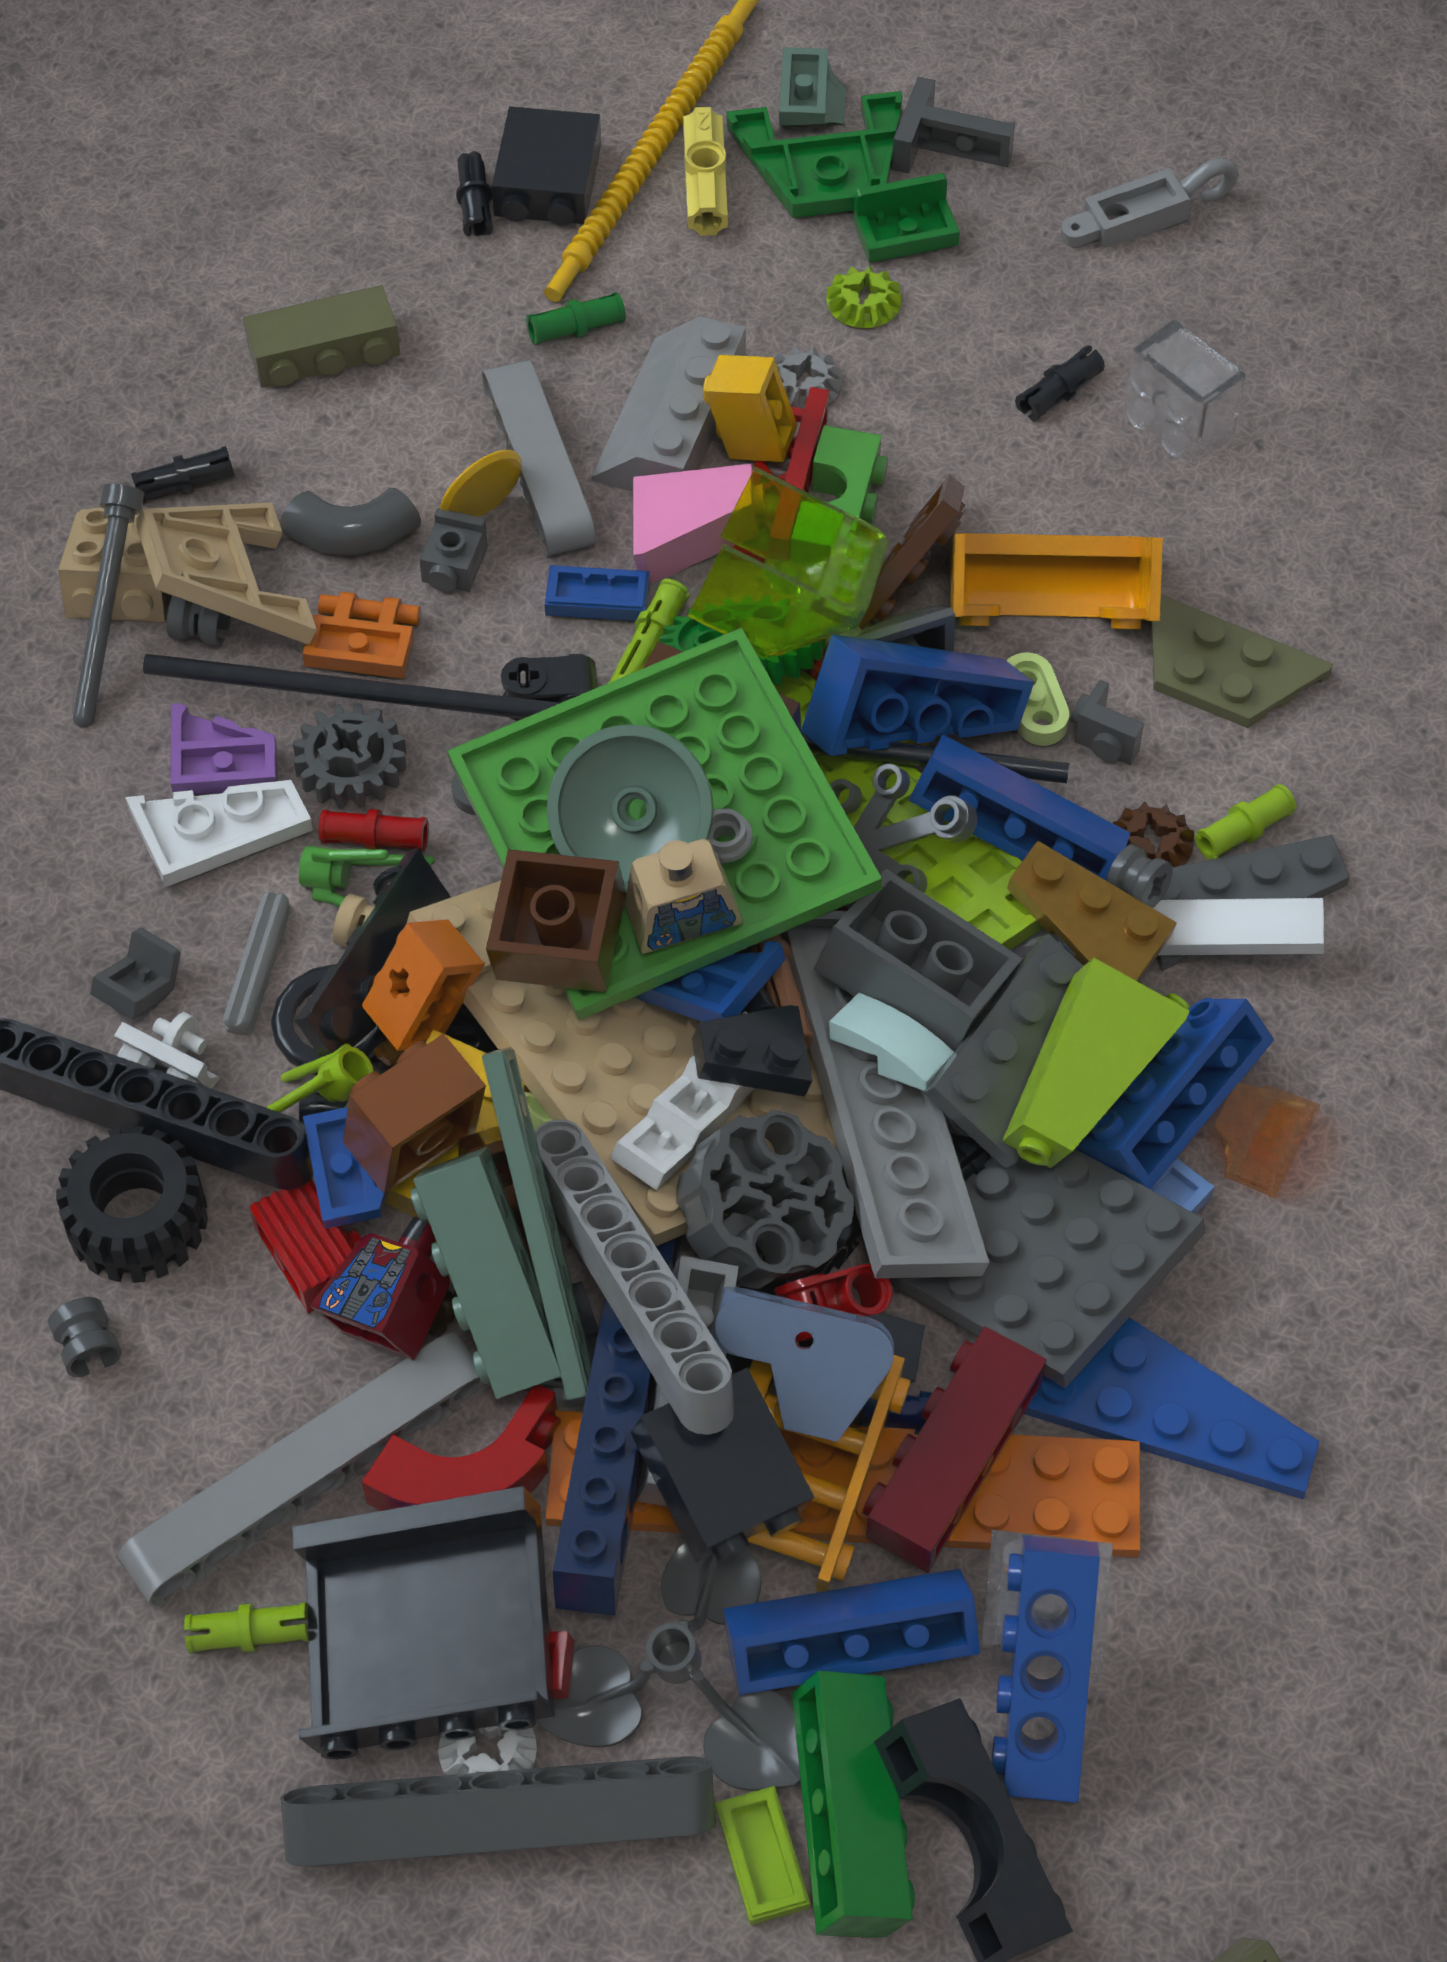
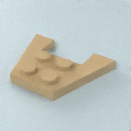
M272 502L142 509L136 526L157 590L299 642L311 644L317 629L307 600L305 598L259 591L243 543L277 548L282 537V529Z

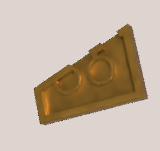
M1039 841L1036 842L1013 873L1007 887L1011 894L1049 934H1057L1076 954L1074 958L1083 966L1094 957L1138 982L1167 943L1177 924L1174 920Z

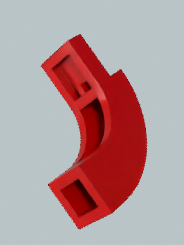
M540 1384L533 1386L502 1434L483 1450L461 1457L434 1455L393 1434L362 1480L366 1504L379 1511L521 1486H524L531 1494L548 1473L545 1449L552 1443L553 1434L561 1423V1419L555 1416V1410H557L556 1393Z

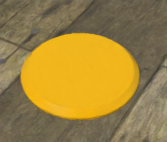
M505 449L490 453L474 462L450 485L441 501L440 509L481 517L496 508L511 493L519 480L522 468L520 455L514 450Z

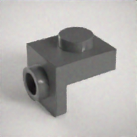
M1099 680L1090 695L1083 693L1074 708L1071 721L1077 724L1075 742L1092 749L1093 753L1102 760L1108 762L1119 760L1132 765L1140 751L1144 723L1107 708L1109 683Z
M138 928L131 933L127 956L93 977L90 995L133 1020L164 1000L173 991L181 956L180 950L144 928Z

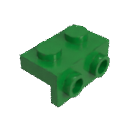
M944 173L874 185L855 191L854 226L869 263L959 245L960 231L946 199L948 181Z

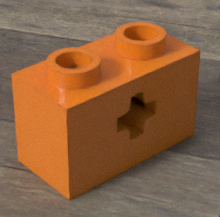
M449 919L407 923L397 936L396 944L383 968L375 976L373 986L362 1007L397 1051L406 1050L419 1041H425L426 1043L433 1029L443 1034L446 1033L464 1002L467 987L474 984L485 963Z

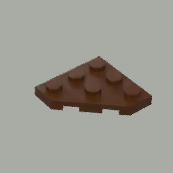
M950 474L913 519L909 529L903 536L905 539L902 544L898 542L877 569L875 576L869 583L871 587L868 591L863 590L850 607L847 618L861 630L866 627L871 619L876 623H880L897 602L891 596L903 580L911 585L928 565L929 561L927 559L932 553L929 548L936 541L943 546L960 526V518L963 515L961 511L965 507V504L962 502L965 486Z

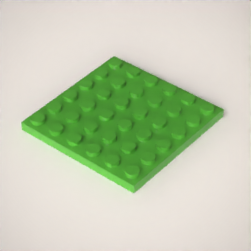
M742 627L447 750L450 764L503 870L508 849L561 855L551 836L547 816L548 793L554 774L561 761L575 745L589 735L613 726H647L663 731L678 739L696 756L705 770L712 790L714 810L732 809L742 815L751 826L753 839L749 851L736 861L721 863L739 907L743 923L642 954L624 904L607 991L599 992L562 987L578 1020H582L882 890L881 875ZM639 798L632 801L629 807L630 815L636 820L643 818L646 814V804ZM722 835L716 841L728 842L734 838L730 835Z

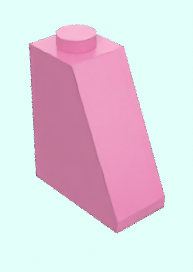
M752 464L633 477V556L637 570L650 571V583L674 575L760 534L759 514L767 513V495L765 484H756Z

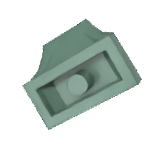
M783 47L779 125L844 124L846 86L839 81L831 69L828 60V49Z

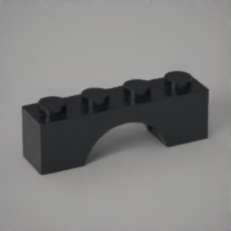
M961 1698L904 1718L874 1741L900 1799L923 1802L940 1810L955 1823L968 1843L974 1864V1883L967 1903L957 1914L956 1918L977 1962H1018L1047 1949L1073 1932L1065 1916L1064 1905L1051 1887L1037 1858L1035 1845L1030 1836L1025 1833L1009 1800L1007 1787L1002 1778L997 1775L981 1742L980 1731L976 1723L969 1717Z

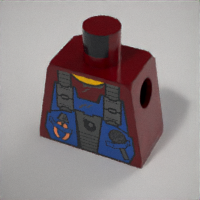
M413 1217L398 1242L373 1233L363 1236L315 1297L310 1307L342 1334L414 1361L419 1354L450 1285L449 1275L443 1277L436 1264L429 1258L432 1253V1243L437 1242L430 1223L427 1221L422 1222L418 1217Z

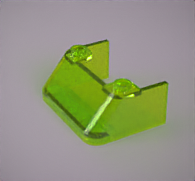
M754 467L720 537L764 558L765 561L762 563L723 543L687 616L724 635L742 627L757 656L763 658L781 656L830 638L832 634L838 635L857 628L869 607L888 546V540L872 524Z

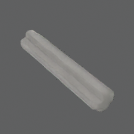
M266 892L261 896L223 1017L225 1030L230 1033L249 1035L253 1031L291 909L289 898L282 893Z

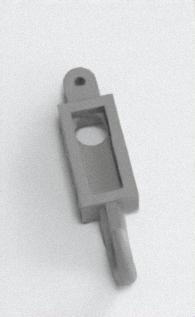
M1226 158L1211 159L1199 166L1180 182L1169 167L1085 198V212L1069 217L1062 223V241L1068 246L1078 247L1100 240L1105 248L1189 220L1190 197L1211 178L1224 174L1223 179L1215 188L1203 191L1201 194V199L1204 202H1211L1222 198L1237 182L1239 176L1237 167ZM1121 212L1127 213L1126 215L1117 217L1112 220H1109L1107 218L1108 216L1115 215Z

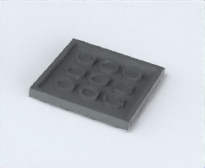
M1074 1149L1052 1168L1046 1165L1032 1164L1019 1155L1015 1164L1004 1168L991 1157L984 1164L985 1169L980 1171L978 1175L973 1173L965 1181L989 1260V1265L983 1276L889 1278L892 1286L976 1336H979L984 1326L1046 1358L1047 1363L1044 1376L1066 1388L1205 1234L1204 1219L1077 1149Z

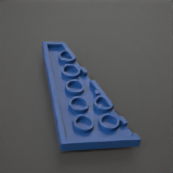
M1130 1317L1066 1388L1044 1376L1042 1385L1024 1413L1034 1418L1103 1439L1140 1441V1450L1300 1499H1304L1319 1445V1440Z

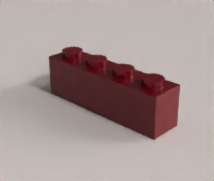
M986 1326L982 1329L975 1343L965 1340L951 1364L950 1371L955 1373L948 1387L944 1390L937 1386L932 1392L921 1415V1418L927 1421L918 1436L914 1437L911 1434H907L893 1458L892 1465L897 1470L887 1485L878 1482L864 1505L862 1513L868 1516L866 1539L929 1573L1042 1385L1047 1359Z

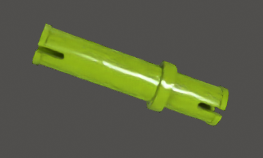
M664 579L660 582L651 604L647 610L640 612L634 623L635 634L608 683L643 669L657 643L660 641L659 637L665 635L664 627L674 625V617L679 615L690 597V594L687 593V587L673 579Z

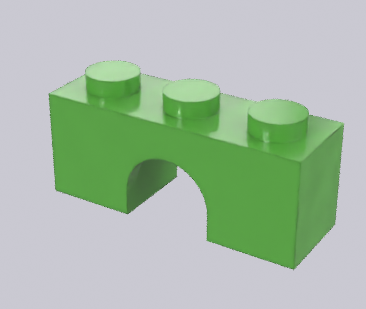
M823 426L813 461L812 491L830 494L838 499L830 502H815L802 499L792 534L791 566L850 576L853 561H863L867 547L868 532L862 531L864 522L872 524L874 522L878 494L872 493L874 485H884L888 467V457L880 456L882 435Z

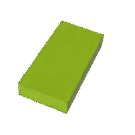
M775 1786L715 1802V1809L750 1926L810 1909L811 1903Z

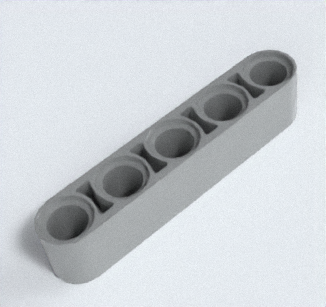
M530 359L482 370L486 397H492L493 409L491 411L499 432L504 431L506 435L505 448L516 451L522 459L520 480L518 482L526 504L532 503L533 516L531 517L540 540H546V556L549 557L595 545L596 536L589 508Z

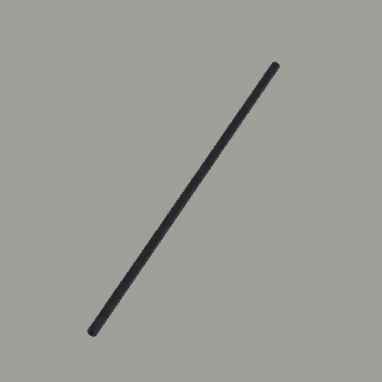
M146 654L143 662V672L148 675L524 719L560 704V702ZM801 732L812 754L828 755ZM889 742V748L869 750L865 746L847 749V754L834 756L926 767L936 747ZM978 752L1027 779L1067 784L1070 763Z

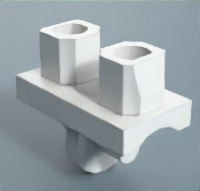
M186 1012L178 1014L172 1022L161 1017L155 1021L152 1030L163 1036L162 1042L124 1022L121 1023L114 1035L123 1044L117 1055L121 1058L150 1068H154L158 1064L168 1069L166 1073L211 1089L220 1079L217 1075L207 1071L208 1066L205 1063L185 1054L187 1050H190L200 1055L207 1045V1040L196 1035L198 1029L197 1018Z

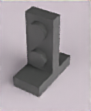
M918 76L893 139L892 170L910 173L919 148L1008 168L1013 152L1015 124L934 107L936 80Z

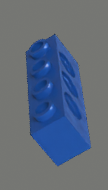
M1023 1535L1021 1554L1010 1553L1007 1591L1018 1592L1016 1615H1004L1002 1652L1013 1654L1011 1676L999 1675L996 1713L1007 1714L1005 1737L994 1736L991 1761L996 1773L1002 1775V1780L1007 1787L1009 1796L1078 1803L1100 1564L1097 1542ZM1054 1594L1064 1599L1067 1606L1058 1617L1046 1619L1038 1616L1033 1611V1604L1043 1595ZM1039 1656L1053 1657L1061 1664L1059 1672L1049 1679H1038L1028 1672L1027 1667L1033 1659ZM1035 1717L1047 1718L1056 1726L1054 1732L1049 1737L1041 1740L1029 1738L1023 1733L1022 1728L1028 1720Z

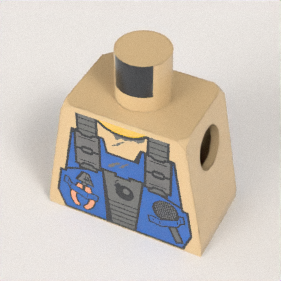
M700 839L690 843L673 840L664 844L660 852L638 858L631 863L625 908L642 954L743 923V918L726 872L708 839Z

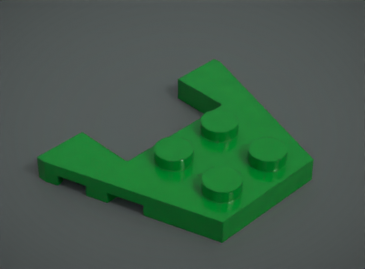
M902 91L861 95V113L866 130L775 140L767 107L726 111V126L734 140L792 218L854 211L855 191L857 189L889 182L893 139L900 122L903 95Z

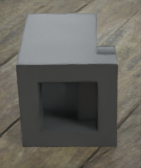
M437 508L434 515V526L419 559L422 582L429 583L433 588L443 592H450L454 589L470 592L488 548L485 518Z

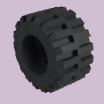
M132 1126L131 1133L122 1134L119 1127L108 1130L110 1137L101 1141L96 1135L86 1141L88 1149L84 1153L77 1149L69 1157L72 1169L62 1168L58 1178L61 1189L56 1190V1201L73 1251L80 1262L84 1259L86 1260L88 1269L99 1275L105 1267L108 1278L112 1281L121 1282L125 1272L130 1273L133 1283L145 1282L144 1272L154 1269L157 1278L169 1274L166 1265L168 1262L174 1260L181 1267L189 1260L186 1246L197 1250L202 1242L199 1229L207 1228L208 1217L205 1210L207 1204L193 1157L187 1156L185 1146L178 1140L170 1143L167 1133L157 1129L150 1136L147 1135L145 1127ZM144 1188L162 1194L150 1210L135 1217L116 1218L103 1213L113 1198L131 1189Z

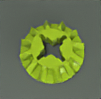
M869 265L866 271L861 272L850 266L846 275L835 274L832 285L827 287V307L833 317L845 325L863 329L882 326L894 319L900 311L902 304L900 282L891 281L888 271L878 274L874 273L871 265ZM864 286L869 287L868 291H870V294L865 299L864 305H862L858 295H860L861 290H864Z

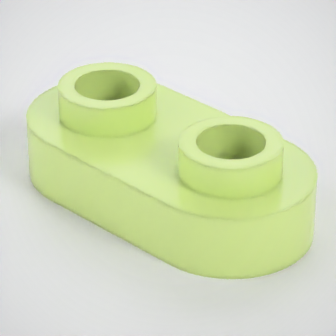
M1024 652L1011 656L1007 662L1034 681L1018 729L1020 736L1027 742L1039 746H1048L1059 742L1065 736L1068 729L1069 708L1051 664L1044 657L1035 653ZM1045 720L1048 721L1050 725H1039L1036 724L1035 721Z

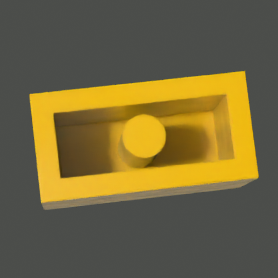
M719 355L711 375H707L705 378L703 398L705 403L711 408L716 422L717 436L722 439L729 459L784 462L795 434L797 423L774 357Z

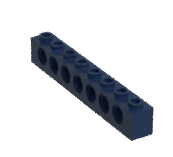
M682 1235L656 1246L671 1271H673L678 1262ZM606 1298L604 1299L553 1566L555 1608L615 1616L642 1463V1455L630 1432L640 1416L649 1412L654 1377Z

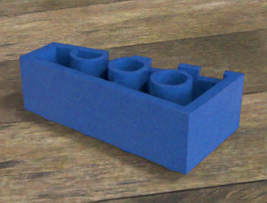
M832 634L801 732L829 756L847 754V749L863 746L869 750L889 748V742L913 740L916 744L935 742V737L955 734L962 738L1018 730L1034 681L1003 658Z

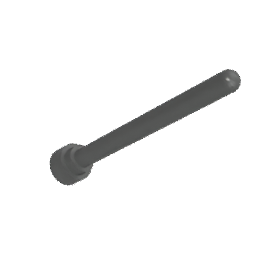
M104 484L100 506L105 509L103 517L108 519L73 713L74 723L82 728L90 726L94 720L128 523H134L135 515L141 514L144 492L140 489L122 484Z

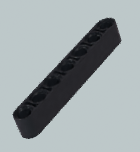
M0 1019V1090L110 1129L120 1127L121 1132L124 1134L131 1133L132 1126L145 1127L147 1135L150 1136L156 1129L167 1133L170 1143L178 1140L184 1145L187 1156H192L199 1161L278 1189H297L305 1185L313 1177L314 1173L304 1127L297 1119L12 1019Z

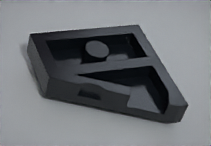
M788 1005L700 1022L692 1037L697 1077L699 1079L803 1097L806 1096L813 1081L799 1006Z

